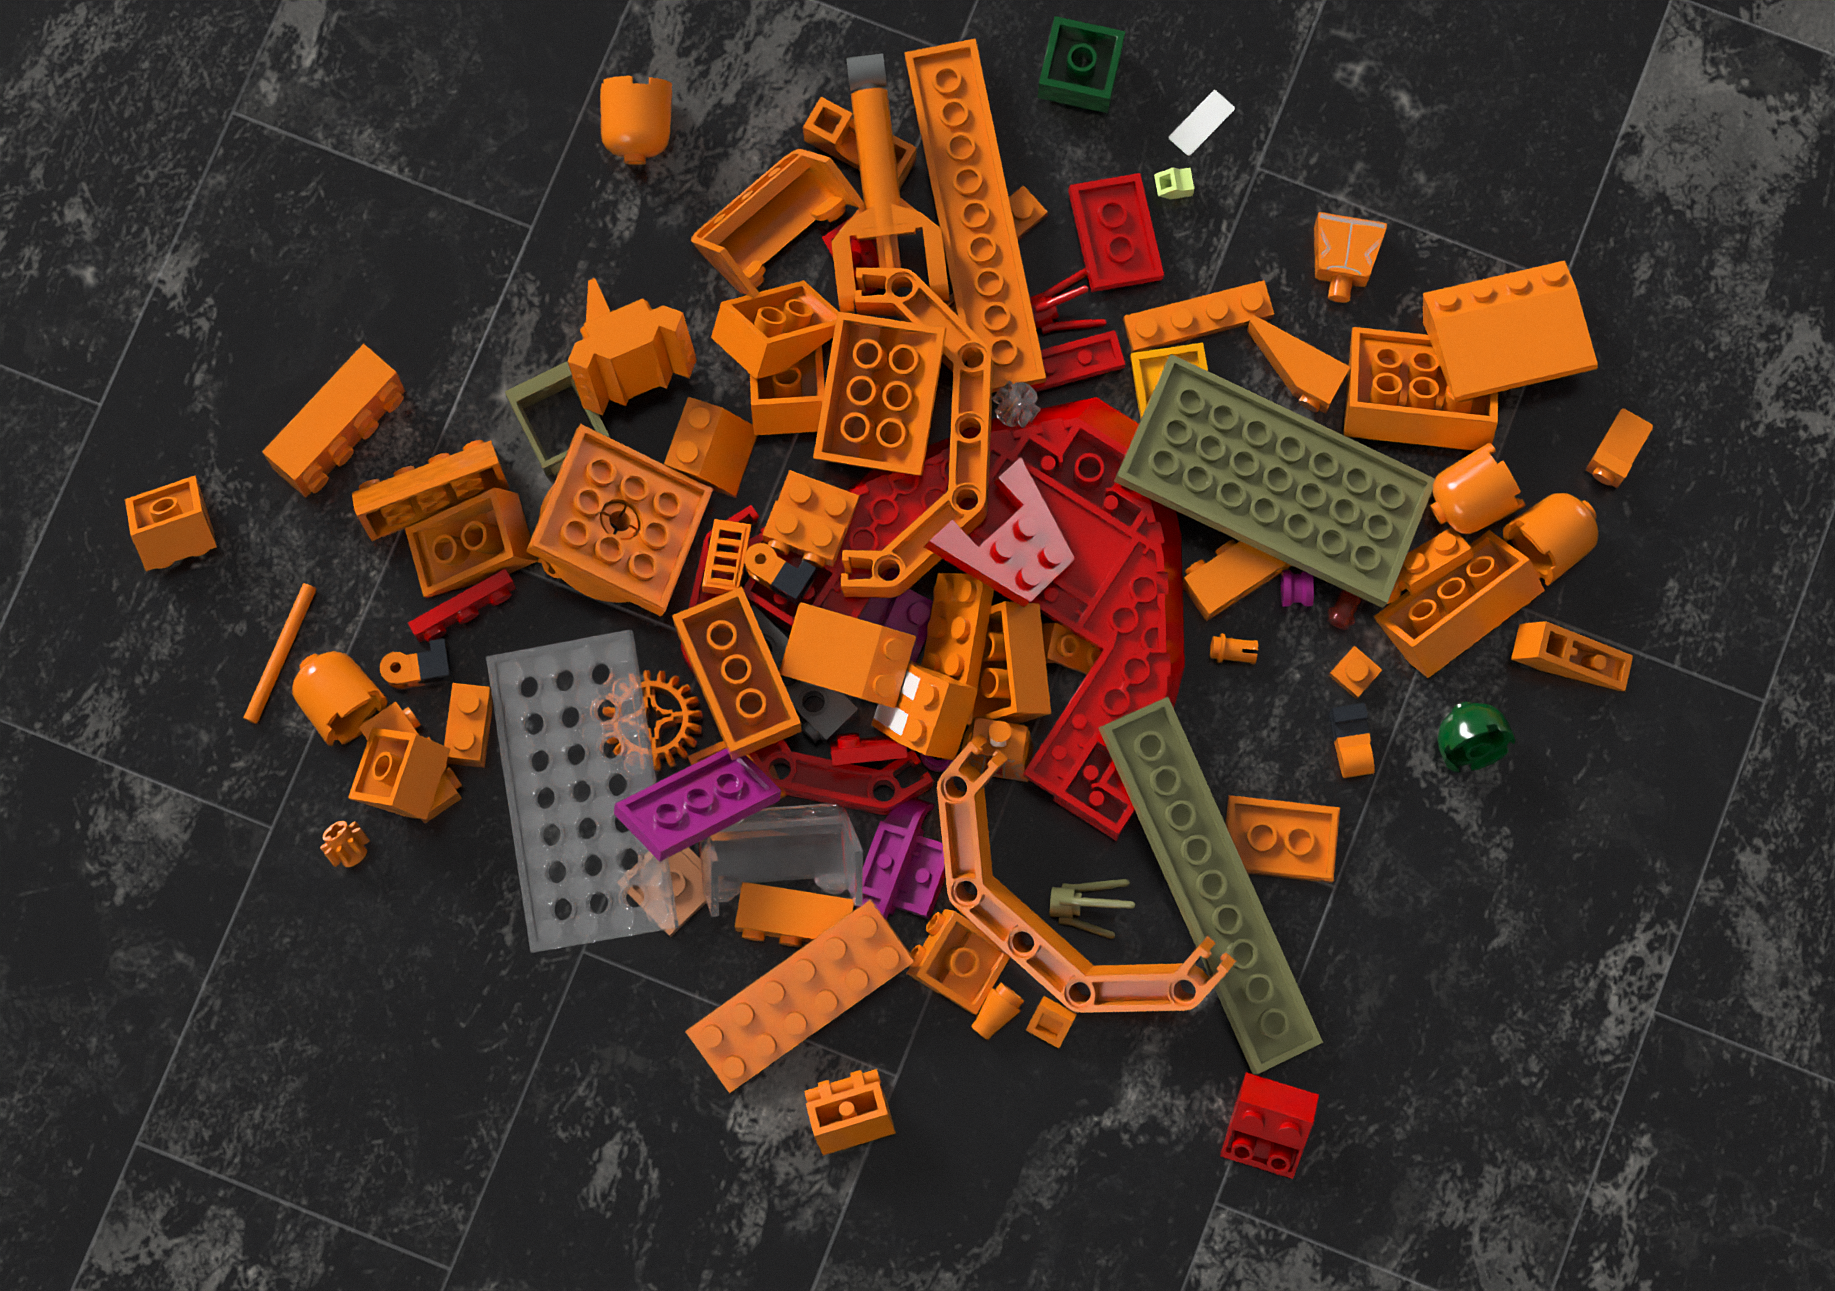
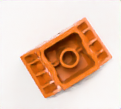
M643 298L584 323V326L580 329L583 340L574 344L567 361L583 408L603 415L609 400L626 406L629 399L653 388L661 386L667 389L673 373L690 379L697 358L683 312L664 305L652 310L649 302Z

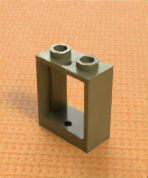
M567 361L504 391L546 477L552 474L555 477L558 476L568 450L548 460L523 409L570 386L573 387L580 400ZM584 409L594 430L610 438L599 414Z

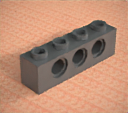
M753 605L751 609L767 645L772 649L771 655L779 671L789 639ZM799 680L791 686H785L799 719L804 723L801 726L802 731L814 743L821 740L828 746L838 734L859 716L858 708L843 693ZM818 696L824 701V706L818 712H809L803 707L804 701L808 697Z

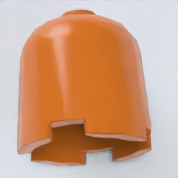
M633 76L604 79L600 89L602 142L609 152L616 156L624 157V163L631 165L645 164L646 158L657 156L668 146L673 95L672 83L649 77V84L633 83Z
M1488 443L1437 475L1432 490L1436 502L1431 504L1430 507L1440 524L1448 522L1455 531L1461 534H1472L1526 506L1522 499H1515V495L1520 493V489L1505 462L1501 461L1497 464L1491 454L1496 452L1492 444Z
M1554 493L1509 522L1503 528V538L1505 542L1511 539L1515 549L1530 559L1538 578H1543L1545 584L1550 585L1589 554L1597 545L1599 531L1595 520L1597 517L1596 512L1586 501H1581L1568 493Z
M336 651L308 656L300 664V671L296 675L292 686V694L297 704L328 746H332L334 740L337 739L343 745L360 736L362 731L359 726L368 721L376 710L379 712L384 710L388 702L383 693L351 657Z

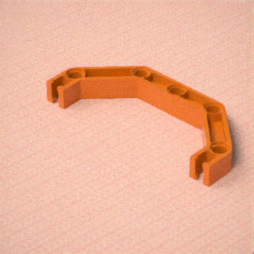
M856 268V280L859 290H855V305L858 315L897 316L904 322L947 328L942 362L953 372L948 491L882 551L842 550V562L845 573L841 574V589L844 597L893 598L905 593L942 559L924 548V546L951 520L968 536L986 518L989 492L993 364L990 349L986 343L914 272L904 268ZM866 287L886 289L884 295L862 296V293H866ZM908 287L912 289L911 293L906 297L894 295L899 288ZM973 357L983 360L982 364L976 368H969L964 365L968 359ZM974 427L980 430L979 435L975 438L968 439L962 436L963 431L967 428ZM966 498H972L978 502L971 510H963L958 507L959 503ZM852 568L872 570L873 576L869 579L849 580ZM894 568L900 571L898 577L894 580L886 581L881 578V574L886 569Z
M981 734L971 740L941 775L937 783L947 894L953 906L1072 1011L1080 1013L1186 1011L1199 1005L1236 962L1225 952L1220 957L1222 962L1216 968L1217 971L1213 975L1208 976L1201 968L1197 967L1196 961L1200 956L1208 959L1212 954L1210 949L1214 946L1215 942L1209 936L1202 941L1183 964L1094 966L993 876L984 787L1008 758L1002 752L996 750L992 754L993 758L986 764L989 768L981 774L974 766L969 764V759L973 754L979 755L983 750L981 747L988 740ZM954 776L960 777L966 782L967 792L956 788ZM964 881H969L976 886L977 895H971L965 890ZM1020 932L1029 933L1034 940V945L1025 944L1021 940ZM1187 980L1195 986L1196 993L1190 994L1185 992L1181 987L1180 981ZM1076 983L1086 984L1091 991V995L1081 994L1077 989Z

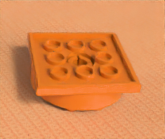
M580 424L555 483L547 492L542 502L539 521L526 552L549 562L556 573L568 585L586 596L606 602H632L662 616L672 596L713 488ZM611 524H614L619 529L615 534H613L615 529Z

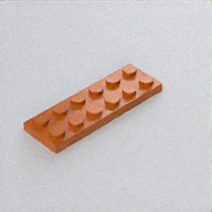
M870 899L685 1032L728 1092L731 1093L914 963L915 960L875 903Z

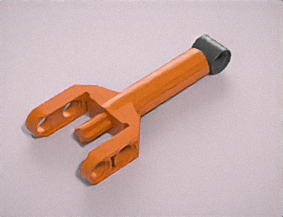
M883 53L846 58L850 91L858 90L851 94L865 204L846 222L831 242L840 312L855 313L856 284L850 239L857 238V241L876 239L879 268H901L898 236L915 235L917 230H923L929 287L943 302L950 301L941 228L900 198L887 89L880 88L887 86Z

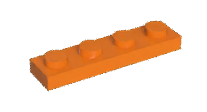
M1263 280L1126 315L1123 321L1132 353H1137L1248 325L1253 315L1262 320L1272 319L1274 311L1265 281Z

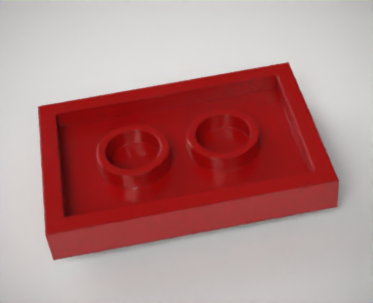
M1137 173L1070 185L1068 192L1091 292L1162 280L1164 272L1141 174Z

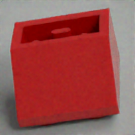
M1246 1072L1236 1099L1220 1156L1293 1179L1314 1122L1319 1095Z

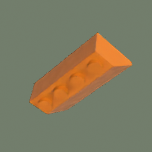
M1490 530L1469 545L1472 548L1474 558L1413 595L1407 591L1374 616L1376 622L1405 659L1427 678L1441 670L1446 664L1472 647L1474 643L1494 628L1500 626L1506 619L1545 591L1530 559Z

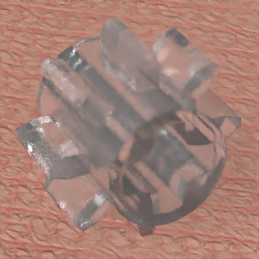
M1008 381L1004 388L1001 387L992 398L995 403L999 404L995 409L997 418L1003 424L1010 427L1019 424L1024 428L1029 421L1032 422L1040 411V408L1034 405L1038 398L1036 391L1024 382L1013 384L1011 381Z

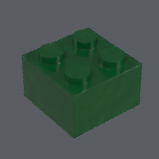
M1054 16L1039 80L1037 98L1108 113L1126 31Z

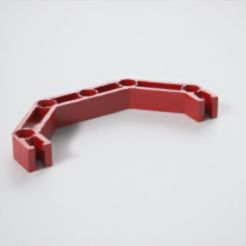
M750 505L726 521L751 523L754 525L758 522L759 515L753 506ZM765 527L760 530L761 533L749 539L748 548L756 543L768 545V543L763 541L762 536ZM712 530L707 533L704 539L689 608L720 596L718 594L705 593L702 590ZM720 532V537L738 540L734 532ZM733 547L730 553L738 554L739 548ZM716 558L715 564L736 567L737 561ZM714 572L713 575L714 578L734 579L733 574ZM681 642V651L683 659L688 668L690 669V671L692 672V674L694 675V677L696 678V675L693 671V668L690 664V661ZM784 739L747 754L748 758L786 795L879 815L890 814L892 810L913 798H917L933 787V779L928 772L920 777V781L904 789L900 787L898 780L895 778L909 766L914 768L921 763L914 750L907 753L908 758L897 759L881 770L853 764L832 765V760L792 752ZM778 763L786 764L791 772L784 779H775L769 772L772 765L774 766ZM880 785H887L893 789L894 796L888 801H879L873 795L874 790Z

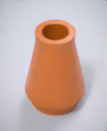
M1001 982L996 989L991 988L971 1027L985 1039L989 1040L994 1033L1021 1012L1019 1007L1023 1004L1024 1000Z

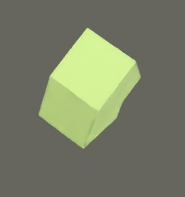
M1170 168L1154 174L1158 196L1167 199L1193 196L1194 185L1191 168Z

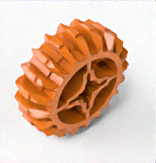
M645 670L643 674L645 681L639 683L637 676L632 674L629 678L633 686L627 688L622 682L617 684L619 691L622 693L621 697L612 693L608 695V700L616 705V707L603 708V714L613 718V720L603 722L602 728L606 731H614L605 738L608 744L620 742L613 750L617 757L628 751L625 758L627 765H632L636 758L639 757L640 770H646L648 760H653L655 771H660L662 767L661 759L666 758L668 765L673 767L676 765L673 754L677 752L683 759L688 757L686 750L682 747L684 744L693 748L697 746V741L689 736V734L702 733V727L692 723V721L702 719L703 714L699 710H690L699 704V700L697 697L685 699L691 692V687L688 684L677 690L680 682L678 676H673L669 683L666 684L665 671H659L657 680L652 681L650 671ZM655 693L670 696L680 705L682 711L673 712L672 709L665 710L657 705ZM644 694L641 710L637 713L629 714L628 718H623L629 704ZM650 704H652L657 718L663 717L662 720L656 721V727L654 728L655 737H653L648 724H642L643 721L649 720V714L651 713ZM677 723H682L677 736L670 743L661 747L663 732L667 728L676 727ZM632 729L633 732H644L648 737L650 749L639 747L630 742L624 735L623 730Z

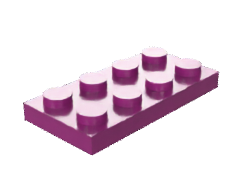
M726 748L615 803L614 815L660 862L780 801L781 790L747 755L732 760Z

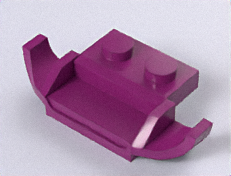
M892 568L884 580L891 581L896 579L900 571ZM910 589L898 597H872L858 619L916 636L909 659L916 662L928 634L927 626L930 621L933 601Z
M913 798L892 810L884 821H880L854 890L856 892V909L872 899L886 920L888 914L894 915L895 909L927 919L931 918L946 877L943 844L923 837L924 831L921 829L925 816L929 811L933 810L935 804Z

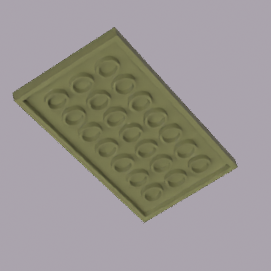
M1170 354L1114 482L1384 608L1388 603L1428 503L1435 478Z

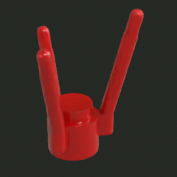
M1086 268L1043 293L1030 297L1036 329L1041 328L1042 333L1046 334L1055 330L1106 325L1105 319L1053 322V319L1059 317L1056 306L1088 292V287L1082 286L1055 298H1052V296L1086 277Z

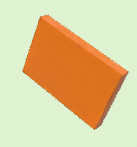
M1228 795L1225 825L1247 874L1333 883L1340 807Z

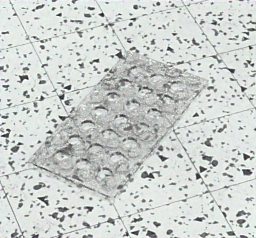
M625 630L487 656V667L530 952L537 953L679 928L668 858L659 862L630 831L621 833L615 827V803L656 783L633 631ZM604 663L608 666L610 675L605 683L598 685L592 678V671L595 666ZM564 670H569L574 677L573 685L567 691H561L556 684L557 676ZM534 677L538 683V690L534 696L526 698L521 692V684L524 679ZM610 700L615 706V715L611 720L604 722L598 716V707L602 702ZM569 707H575L579 712V721L572 728H567L562 722L563 712ZM538 713L543 718L544 725L538 734L532 735L527 730L526 722L531 715ZM616 737L621 743V751L617 757L609 759L603 751L604 743L609 738ZM574 744L582 745L585 750V758L578 765H573L568 760V750ZM543 750L549 756V764L545 770L538 772L533 768L532 758L536 752ZM617 774L623 775L627 781L626 790L619 796L613 795L609 789L611 778ZM580 781H586L591 788V794L584 802H578L573 795V789ZM545 787L551 788L555 794L554 803L547 809L542 808L537 800L539 792ZM585 818H591L596 823L597 829L595 835L586 840L579 833V825ZM551 824H555L561 834L559 841L553 846L546 844L543 839L545 828ZM629 848L635 850L638 854V863L632 870H626L620 861L622 853ZM591 855H597L602 861V869L594 877L588 875L584 867L585 861ZM556 861L562 862L566 868V876L559 883L553 882L549 877V868ZM633 886H639L644 893L642 904L636 908L631 907L626 900L627 891ZM597 892H602L608 899V906L601 914L595 913L590 906V900ZM565 898L571 903L572 912L567 919L560 920L555 915L554 907L560 899Z

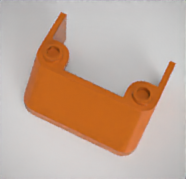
M797 149L783 157L704 224L692 236L691 241L698 251L737 291L755 298L759 294L756 288L764 281L763 274L766 271L764 263L815 220L823 221L827 219L829 222H832L843 215L847 204L860 208L865 203L830 157Z

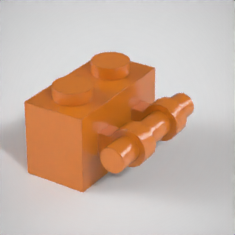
M877 1069L864 1073L862 1070L851 1072V1077L832 1083L828 1079L819 1082L818 1087L804 1091L813 1134L823 1155L896 1133L888 1103L880 1085L881 1080Z

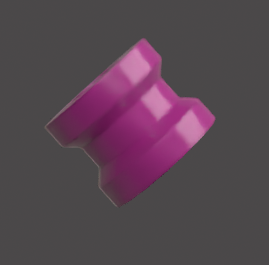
M1282 570V606H1291L1293 603L1313 606V575L1302 571L1300 574H1293L1290 570Z

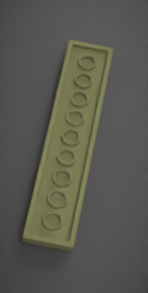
M1169 697L1099 727L1098 729L1196 948L1207 936L1215 942L1214 946L1210 949L1212 954L1208 959L1200 956L1208 975L1211 976L1217 971L1216 968L1222 962L1220 957L1225 952L1236 960L1235 964L1214 988L1252 1073L1259 1074L1323 1043Z

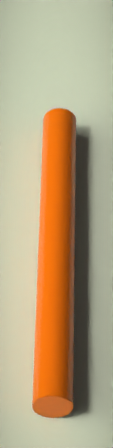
M303 583L243 719L254 724L258 723L317 590L315 587Z

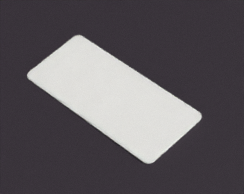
M1213 91L1169 136V139L1186 155L1190 156L1234 111L1235 107L1217 91Z

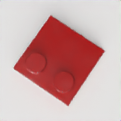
M857 732L843 733L837 735V741L830 742L832 765L908 758L907 747L899 744L887 735L860 738Z

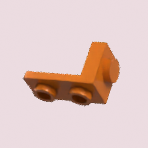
M1621 409L1588 464L1586 471L1590 472L1599 482L1618 488L1631 469L1632 463L1652 431L1653 425L1630 411Z
M1058 623L1042 624L1046 664L1056 663L1088 674L1102 651Z

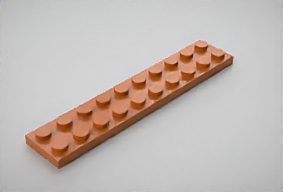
M976 39L904 52L939 227L942 231L943 246L957 315L990 349L993 364L992 393L1046 382V375ZM977 357L967 360L969 368H976L983 362L982 359Z

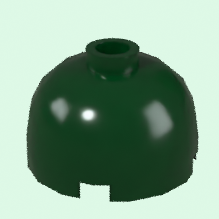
M1471 702L1460 703L1452 709V712L1441 723L1437 738L1446 767L1454 772H1461L1459 766L1471 764L1470 768L1472 771L1494 764L1509 753L1507 745L1510 741L1513 744L1516 741L1511 727L1502 712L1489 704Z

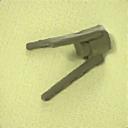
M1122 879L1083 884L1063 883L1062 888L1052 887L1049 917H1059V925L1073 926L1113 939L1115 937L1114 932L1073 918V915L1080 916L1081 906L1133 909L1135 903L1133 901L1082 898V893L1078 892L1126 887L1129 885V881Z

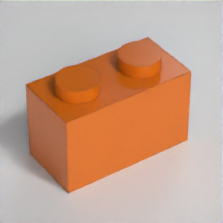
M459 683L452 684L444 746L450 748L447 764L485 768L494 694L490 687Z

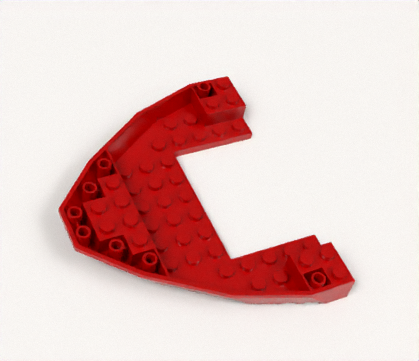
M1094 397L991 419L988 511L983 522L968 537L979 547L1018 511L1014 504L993 482L1021 457L1075 558L1030 603L1039 604L1042 614L1102 651L1027 766L1023 776L1052 794L1054 802L1117 841L1135 813V809L1098 728L1166 697H1169L1173 708L1175 707L1185 667L1182 541L1176 510L1114 482L1139 423L1099 398ZM972 427L963 431L962 436L968 439L975 438L979 435L980 430ZM951 437L927 446L922 476L873 469L846 490L859 495L860 499L833 567L824 564L823 568L816 567L818 576L801 601L802 603L857 619L860 617L872 597H844L841 589V574L845 573L842 562V550L882 551L948 491ZM966 498L959 503L958 507L963 510H971L978 502L975 499ZM789 551L788 555L775 552L777 557L796 568H799L803 562L802 555ZM852 568L849 580L869 579L873 576L872 570ZM892 568L883 571V573L881 574V578L883 580L886 578V576ZM750 577L743 587L750 606L755 605L769 620L791 633L798 606Z

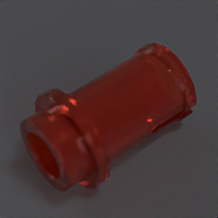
M1342 589L1335 606L1330 607L1327 612L1329 615L1328 622L1339 629L1347 630L1349 625H1354L1356 621L1354 615L1362 598Z

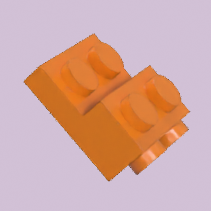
M789 470L778 501H775L762 534L763 541L768 543L779 554L788 555L789 551L802 555V560L812 566L823 568L824 564L833 567L860 497L854 493Z
M944 909L942 914L937 912L929 920L926 931L930 934L923 946L918 944L910 952L915 962L910 965L907 974L934 992L944 995L968 1012L977 1015L1010 956L971 921L956 911Z

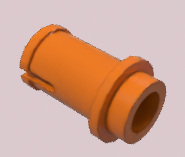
M1221 633L1219 637H1212L1210 658L1217 659L1218 663H1222L1223 660L1255 664L1257 654L1243 653L1242 649L1258 650V640L1226 638L1225 634Z

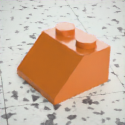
M688 397L664 465L713 488V491L736 498L758 435H754L752 424L728 410Z
M195 475L125 499L130 534L146 571L155 568H166L175 561L190 556H201L210 549L217 547L214 529Z
M372 727L348 798L402 816L426 820L434 804V796L441 775L446 769L450 748L418 734Z

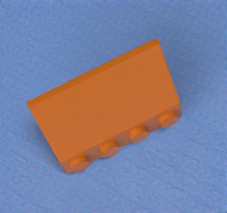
M1565 261L1423 293V324L1454 402L1591 371L1598 367L1578 292Z
M838 311L813 458L843 465L922 476L947 328Z
M1359 327L1352 328L1349 356L1350 369L1347 378L1344 436L1474 451L1488 443L1493 444L1498 423V392L1454 402L1428 335Z
M476 440L466 444L463 447V451L456 454H438L428 460L429 464L416 469L414 466H407L395 471L392 478L381 482L379 479H372L362 483L359 486V490L352 492L355 513L371 541L408 528L494 487L509 490V485L492 441L484 443L483 440Z

